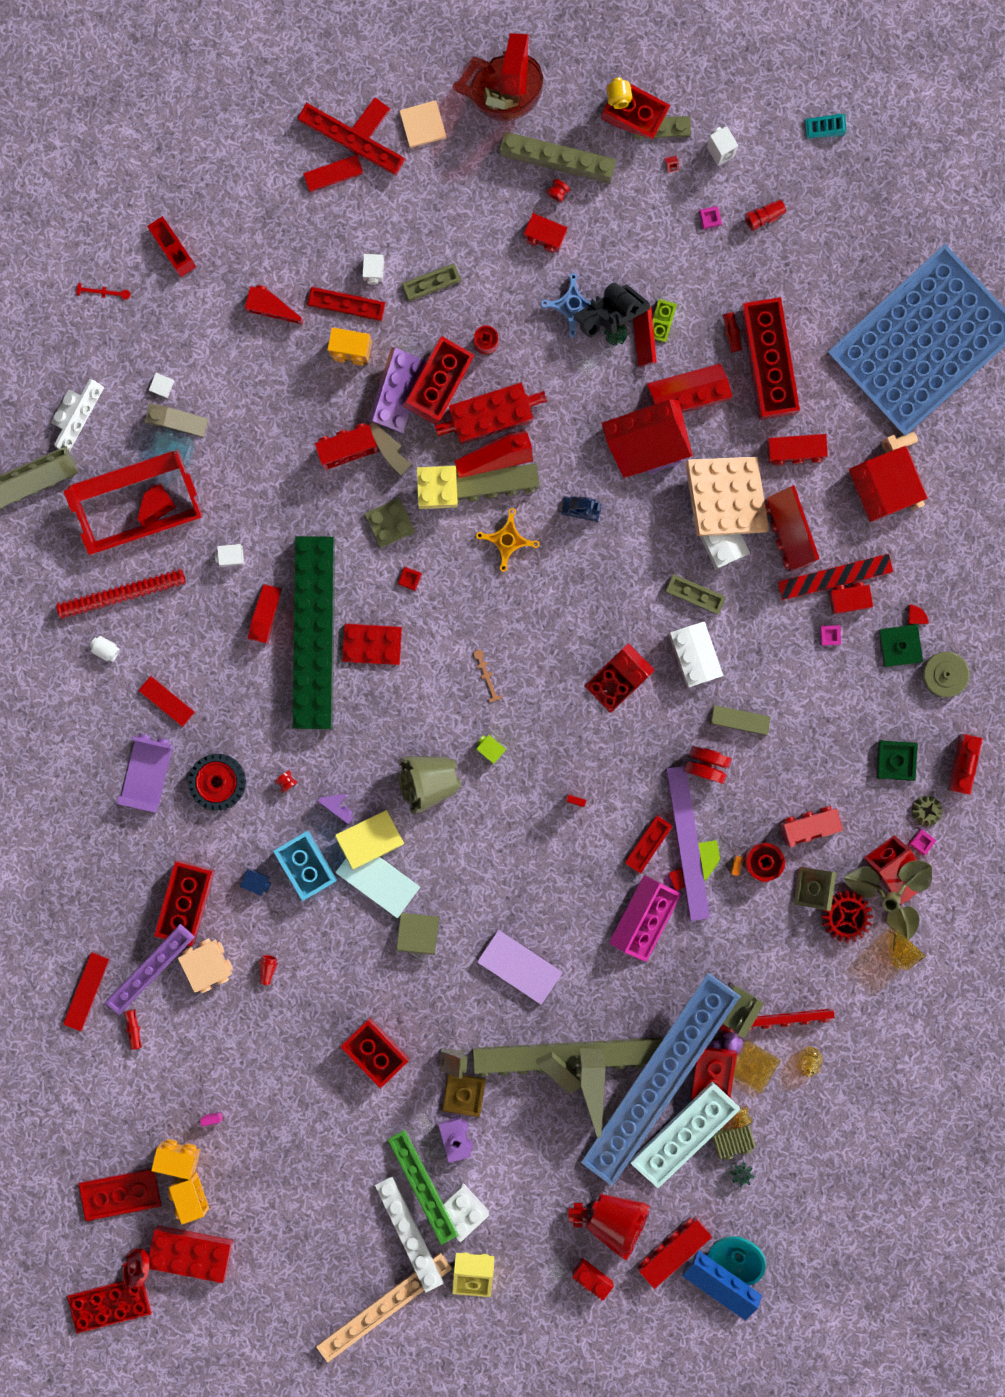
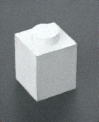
M364 254L363 280L372 285L383 282V255Z
M241 544L217 546L218 551H215V561L219 563V566L244 565L243 546Z

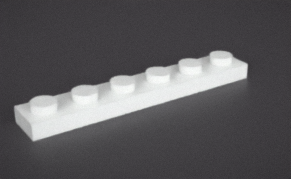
M392 1176L376 1184V1189L425 1293L442 1285L444 1282L394 1177Z

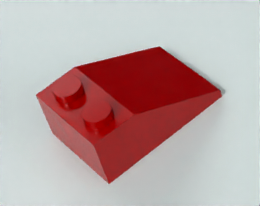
M630 84L632 100L629 105L622 109H615L607 102L602 111L601 119L617 128L653 140L671 105Z

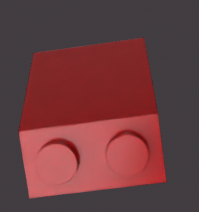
M895 835L863 857L869 866L878 873L880 881L888 892L896 893L905 883L899 878L901 867L907 862L917 860L912 850ZM907 885L900 896V905L908 902L918 892L911 890Z

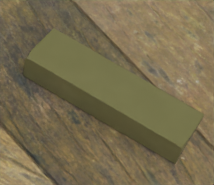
M714 705L710 724L768 735L770 716Z

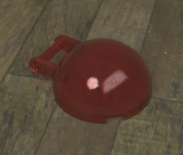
M502 51L503 55L492 58L490 62L473 56L469 67L452 87L457 93L470 97L474 106L482 114L497 121H514L524 117L535 108L542 95L544 77L539 63L533 57L528 55L526 94L513 95L520 97L518 106L504 110L500 108L492 110L485 104L483 92L485 87L501 92L502 70L506 51ZM476 69H479V71L474 75L470 86L466 85Z

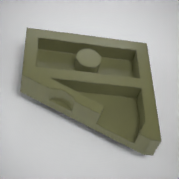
M487 87L484 88L483 98L488 108L504 110L518 106L520 97L501 94L500 91Z

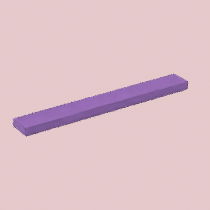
M685 766L667 768L666 772L690 921L710 918L687 772H684Z

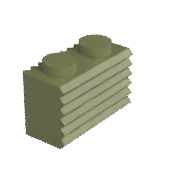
M748 1123L718 1131L712 1136L719 1159L729 1160L734 1158V1154H749L752 1152V1149L756 1148Z

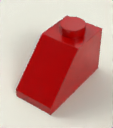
M161 483L151 486L144 493L137 518L144 528L176 508Z

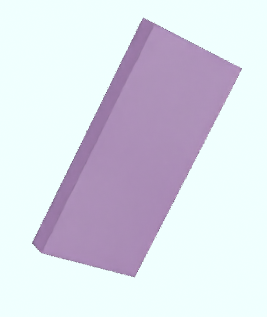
M499 929L477 961L541 1005L563 973Z

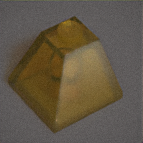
M889 926L887 938L888 955L892 959L890 963L898 970L902 968L907 971L924 959L926 955L897 929Z

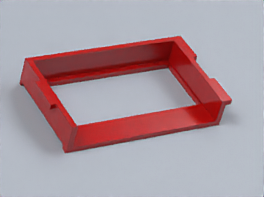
M179 449L71 484L67 489L63 490L71 513L76 512L83 533H80L88 555L202 518V511L196 498L197 492L190 473H187ZM180 469L194 507L193 509L156 520L145 528L141 525L95 540L80 501Z

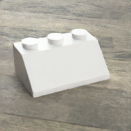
M741 534L700 536L715 570L750 554Z
M705 622L669 633L687 688L723 676Z

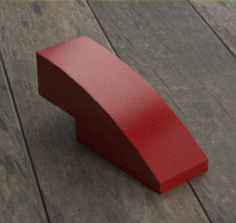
M163 216L147 226L180 277L196 268L193 260Z

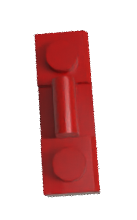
M960 734L948 786L949 791L971 795L983 738Z

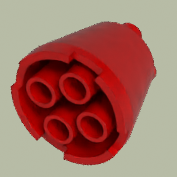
M600 1194L591 1209L593 1214L591 1218H588L585 1228L619 1257L628 1260L634 1250L633 1246L636 1244L645 1226L651 1206L640 1201Z

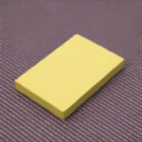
M387 810L335 835L352 870L404 845Z

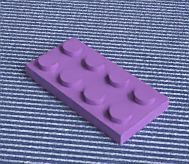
M391 347L369 421L398 433L404 432L410 410L402 405L426 361L396 347Z

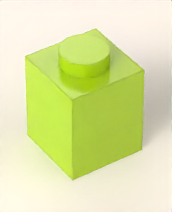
M483 735L476 743L478 745L477 750L493 764L506 750L490 735L487 737Z

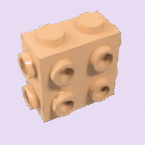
M208 938L199 943L200 947L194 950L190 947L182 951V956L178 958L194 992L200 991L202 994L212 989L210 985L216 982L220 985L228 981V976L232 974L231 970H233V967L228 959L225 960L223 955L224 948L220 942L217 943L216 939L210 941Z

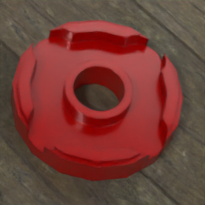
M133 1248L126 1255L128 1259L123 1264L122 1277L125 1285L136 1289L144 1284L148 1276L149 1257L146 1250Z

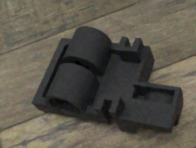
M611 283L606 287L603 298L597 296L596 301L591 299V305L573 314V318L579 322L581 331L590 338L597 335L601 325L612 334L617 333L616 324L621 326L649 310L650 303L627 284L621 287L617 283Z

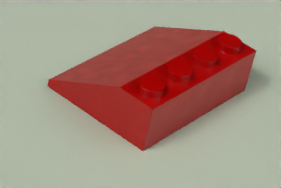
M670 399L601 422L606 442L623 478L693 457L679 400Z
M795 485L765 499L767 515L770 514L772 519L769 522L773 533L776 532L778 537L776 540L778 550H782L784 554L782 562L785 569L788 568L789 572L818 561L820 558Z

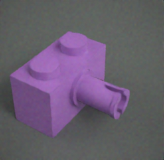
M462 1116L439 1122V1129L448 1163L471 1157V1151L474 1150L472 1140L467 1139L466 1132H469L467 1121H463Z

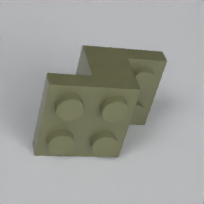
M730 981L729 985H725L741 997L723 1024L745 1038L764 1003Z

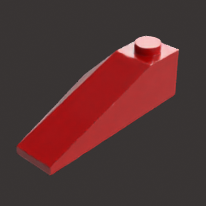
M521 430L507 433L455 460L454 463L458 478L533 462V452L528 432Z

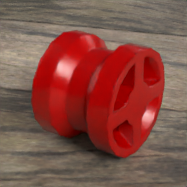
M554 179L552 182L553 186L546 193L549 197L562 203L564 195L570 191V188L564 182Z
M290 770L274 780L275 784L280 786L282 794L298 783L296 779L292 778Z

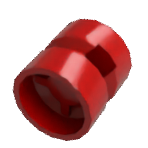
M483 325L475 331L474 346L479 353L490 355L498 348V333L489 325Z

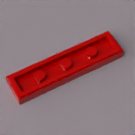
M311 287L307 306L382 322L386 302Z
M91 952L63 1025L78 1031L83 1030L110 961L109 958Z

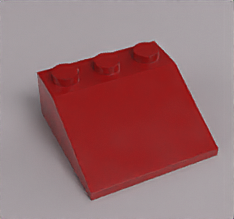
M907 445L848 469L869 522L879 520L928 499Z

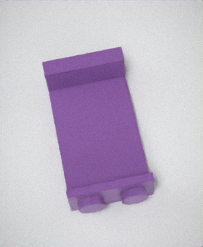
M139 733L138 737L133 736L132 738L135 742L122 796H118L117 804L157 812L173 745L169 744V740L158 738L157 741L150 740L149 735Z

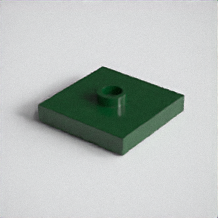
M918 624L879 629L884 667L923 662Z
M878 740L876 779L916 781L918 743Z

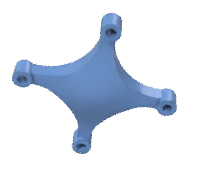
M575 273L569 276L570 287L565 296L555 301L543 300L540 304L542 309L553 308L563 314L569 324L568 336L570 338H574L577 333L575 330L577 321L573 318V314L591 305V302L580 295L576 286L577 275Z

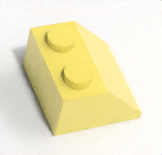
M467 1252L456 1253L452 1294L491 1297L495 1256L487 1254L474 1255Z

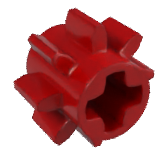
M574 1203L573 1208L568 1207V1222H572L575 1228H583V1223H586L588 1220V1208H583V1203Z

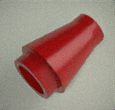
M262 955L259 960L260 984H271L278 965L276 957Z

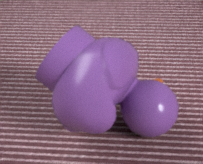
M730 1032L723 1034V1044L719 1040H713L709 1044L710 1048L735 1050L737 1054H740L742 1039L737 1038L735 1033Z

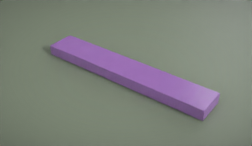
M179 924L105 1001V1004L120 1015L195 936Z

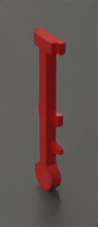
M82 283L77 285V296H80L81 292L102 294L101 298H105V294L121 296L124 300L129 299L131 296L128 290L117 292L106 290V287H102V290L83 288Z

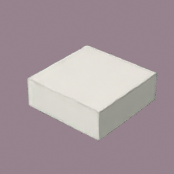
M156 373L149 391L168 398L174 380Z

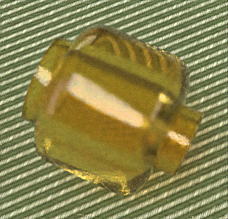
M805 1047V1049L799 1051L796 1067L803 1076L812 1077L817 1075L821 1071L823 1055L815 1047Z

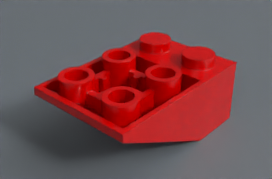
M628 643L584 686L612 713L655 669Z

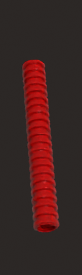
M179 568L178 571L172 570V573L166 572L165 575L161 573L160 576L155 575L154 578L149 577V579L143 578V581L137 580L136 583L135 581L131 584L126 583V586L120 585L119 588L115 586L114 589L109 588L108 591L104 589L103 592L97 591V594L91 593L90 596L89 594L85 595V597L80 596V599H69L68 602L63 601L62 604L58 602L56 610L61 619H64L65 616L69 618L70 615L76 616V613L82 614L83 611L86 613L88 610L93 611L94 608L96 610L99 607L104 608L105 605L110 606L111 603L115 605L116 602L122 603V600L128 601L129 598L133 600L134 597L139 598L140 595L143 597L145 594L150 595L151 592L156 593L158 590L159 592L162 589L168 590V587L172 589L175 585L176 587H179L180 584L185 585V575L183 570Z

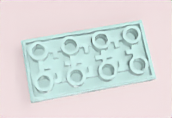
M381 857L354 870L351 869L347 859H345L336 871L339 876L396 918L400 916L420 888L418 884Z

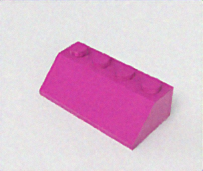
M644 875L624 915L621 917L609 944L647 962L682 894Z

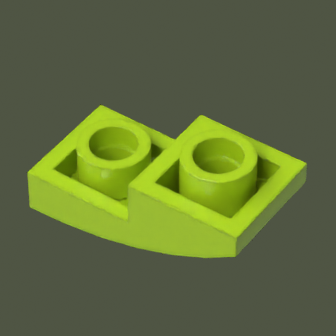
M659 298L653 317L654 339L663 342L667 341L677 303Z

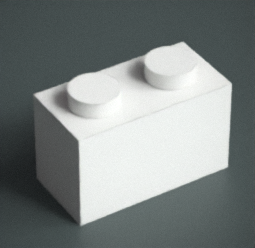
M727 126L723 129L719 127L711 132L707 149L717 166L734 158L738 144Z

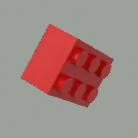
M365 423L354 426V430L348 432L347 430L339 431L336 433V436L331 438L329 436L319 438L318 442L314 443L325 471L379 452L370 425H365Z
M371 1017L361 1024L340 1046L380 1089L410 1059Z

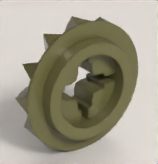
M919 797L912 806V816L920 825L932 826L937 824L942 818L943 809L941 802L935 797ZM931 805L930 810L935 815L928 814L925 816V811L921 807L928 808Z

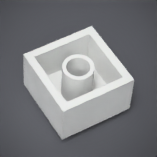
M464 1183L458 1186L442 1202L459 1234L456 1237L459 1242L463 1241L489 1216V1210Z

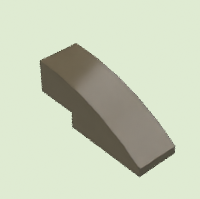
M371 422L370 427L380 452L392 469L403 477L412 465L399 454L402 446L378 425Z

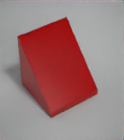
M676 155L664 158L668 173L680 170Z

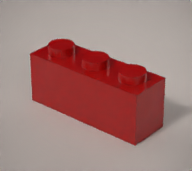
M826 434L768 438V463H773V466H783L785 462L799 465L804 464L806 460H811V463H822L823 459L828 457Z

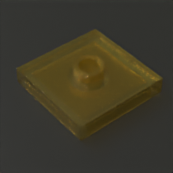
M747 1040L737 1056L734 1078L762 1094L781 1060Z

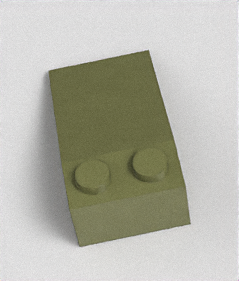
M580 1048L579 1056H576L575 1067H577L576 1076L580 1077L581 1087L598 1138H601L606 1069L603 1049Z

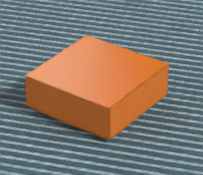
M734 855L730 874L736 876L740 874L743 857Z

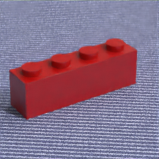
M696 1216L687 1218L682 1224L683 1227L678 1232L674 1230L668 1236L669 1240L666 1243L658 1244L650 1257L645 1256L639 1262L638 1270L654 1289L713 1238Z

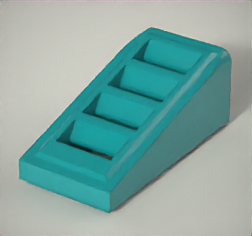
M845 114L805 119L806 138L845 136L847 131ZM836 121H839L840 129H836ZM820 122H823L824 131L820 130ZM828 122H831L832 130H828ZM812 123L816 124V132L814 133L812 130Z

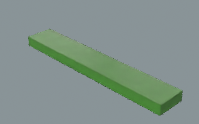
M406 1130L389 1138L388 1142L440 1245L459 1236Z

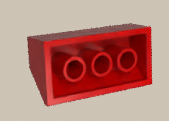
M721 364L647 383L653 405L670 399L679 400L682 413L726 402L733 397L728 378Z

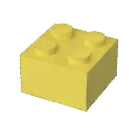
M456 466L417 467L419 509L458 507Z

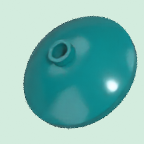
M736 1236L723 1237L714 1242L709 1250L708 1257L749 1286L757 1283L764 1276L766 1270L765 1256L758 1246L745 1238Z

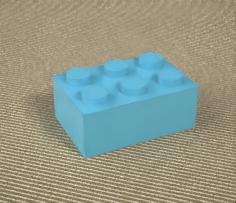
M309 831L304 832L273 851L302 901L338 880Z

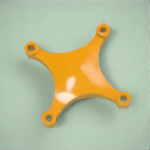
M514 508L509 509L508 521L501 530L492 534H484L483 532L476 534L477 539L489 540L498 547L502 557V564L500 566L502 572L507 571L508 559L515 550L524 546H533L534 548L540 546L539 541L527 540L518 533L514 523V516L516 514V509Z

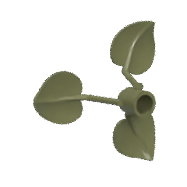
M919 860L904 864L899 871V878L905 883L897 893L889 892L884 895L882 888L878 886L880 876L870 867H860L845 875L844 879L847 885L856 894L862 895L864 898L874 897L878 889L881 899L884 900L883 907L889 912L887 916L889 927L906 941H909L914 936L919 926V914L912 906L902 908L899 905L901 901L900 896L907 885L916 892H922L930 886L932 882L931 864Z

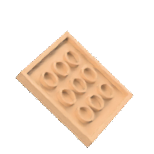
M757 457L692 459L685 462L697 536L766 533L769 531Z

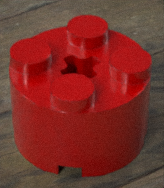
M759 842L747 850L744 856V866L751 877L762 882H769L781 876L785 869V858L777 846L767 842ZM766 857V860L769 861L768 865L764 864V866L762 867V863L760 861L761 859H765Z

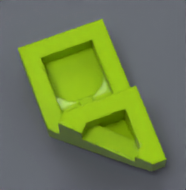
M717 840L698 843L704 881L709 879V876L720 862Z

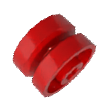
M692 746L689 756L699 760V763L686 762L684 772L724 784L727 774L716 768L717 766L725 769L729 768L732 758L708 748L703 749Z

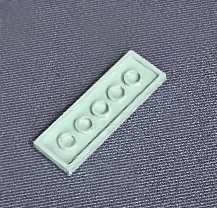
M711 1082L630 1160V1163L653 1185L659 1188L740 1110V1107L716 1084Z

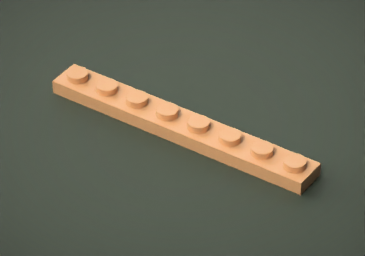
M441 1252L432 1258L441 1277L452 1270V1266ZM416 1271L317 1344L316 1347L327 1362L331 1361L423 1292L424 1288Z

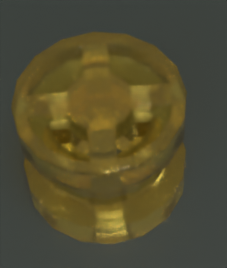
M748 1106L740 1107V1110L733 1116L735 1128L744 1127L753 1122L752 1117L748 1114Z

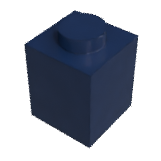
M249 868L240 887L262 896L264 892L268 893L272 883L269 882L271 877Z

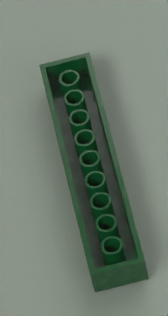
M295 536L292 729H333L334 537Z

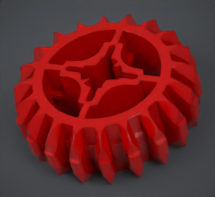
M847 890L844 891V896H842L841 892H837L838 898L836 899L833 896L831 911L822 910L826 912V915H820V918L827 921L821 924L822 926H829L825 930L826 933L833 931L830 936L834 939L838 935L837 941L841 942L844 937L845 942L849 943L851 937L856 942V935L863 938L864 936L861 932H869L865 926H872V923L867 921L873 918V915L867 914L872 908H865L869 902L867 900L862 901V895L856 898V892L852 891L850 897ZM852 901L857 906L845 909L841 902ZM836 907L839 912V916L833 923L832 913ZM861 910L862 918L859 926H857L855 917ZM843 911L848 914H851L849 915L851 922L847 920L843 921V919L845 918ZM848 924L853 931L840 932L836 928Z

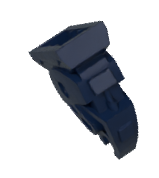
M565 496L561 515L598 522L602 503L587 497Z

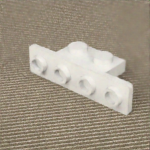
M89 379L81 395L71 390L67 391L51 421L53 425L62 429L54 444L55 447L60 449L67 446L69 451L71 450L104 389L102 385Z

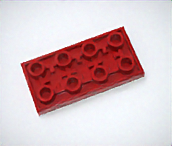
M119 1281L67 1295L76 1334L152 1314L145 1283L135 1289L129 1288L128 1285H125L124 1281Z

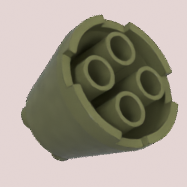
M406 756L398 760V765L401 766L400 774H398L400 790L404 802L410 804L411 808L409 809L412 814L422 813L457 793L458 789H461L460 779L456 777L455 773L457 766L454 759L440 756Z

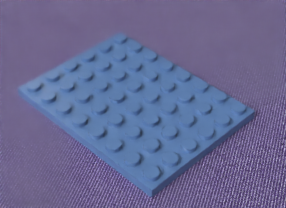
M944 244L832 347L828 353L906 436L1005 347V308L955 253Z

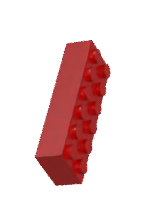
M778 297L743 303L741 314L759 420L796 415L800 411L782 299Z

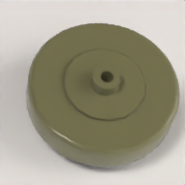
M949 651L936 653L923 666V683L927 690L935 696L942 698L956 696L966 688L969 682V667L966 661L956 653Z

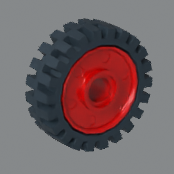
M210 754L199 759L191 768L190 775L188 776V788L190 789L191 796L200 806L209 810H225L235 805L242 798L245 792L246 775L242 766L234 758L225 754ZM215 777H220L222 780V784L218 788L213 785Z

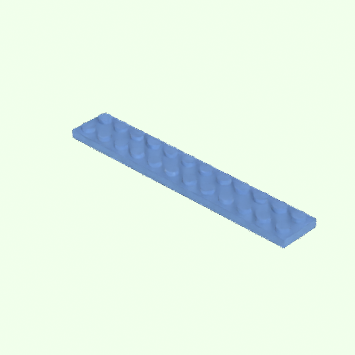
M708 973L602 1130L601 1138L596 1139L581 1163L609 1185L613 1186L740 999L741 996L711 974Z

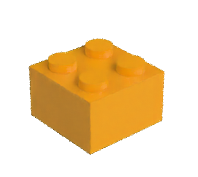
M332 327L328 345L329 355L335 362L344 363L345 360H348L357 366H363L364 363L368 364L372 345L371 336L367 333Z
M173 1139L162 1141L156 1149L151 1171L190 1180L196 1171L201 1149H197L196 1145L186 1143L185 1146L177 1144L178 1141Z
M197 1172L193 1174L190 1180L178 1178L169 1186L168 1196L170 1201H174L176 1207L174 1213L176 1219L180 1220L181 1225L205 1216L209 1206Z

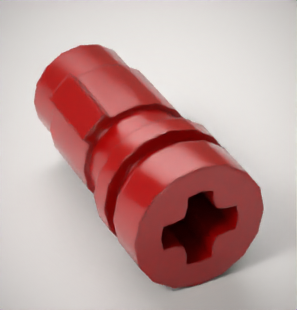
M779 199L760 209L756 208L745 213V221L749 229L754 231L759 227H763L765 223H772L778 220L780 216L786 214V207L783 201Z

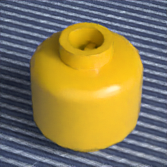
M618 77L612 79L606 86L608 104L615 109H622L629 105L632 100V92L628 81Z

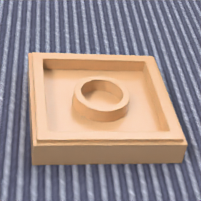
M436 100L400 110L410 148L446 138Z

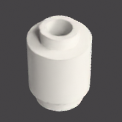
M102 636L95 637L90 644V648H92L91 653L105 661L113 662L120 651L116 644Z

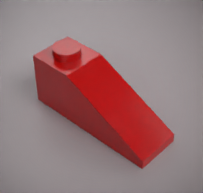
M509 33L502 70L501 94H526L529 34Z
M262 285L250 286L245 305L247 312L303 325L302 317L267 290V287Z
M263 584L247 639L269 644L282 588Z

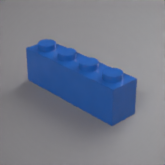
M699 1250L686 1263L682 1276L746 1321L758 1309L762 1295Z

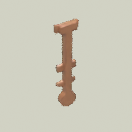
M476 650L474 657L480 662L477 668H482L484 675H481V678H486L493 696V698L489 699L491 703L501 699L502 696H496L489 676H492V672L488 673L485 667L489 663L483 662L482 659L484 656L483 651Z

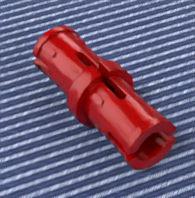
M726 313L722 317L725 323V336H728L731 353L742 351L743 348L739 337L740 329L737 328L735 313Z
M136 1009L124 1011L125 1033L128 1035L130 1050L142 1048L139 1032L141 1028L138 1026Z

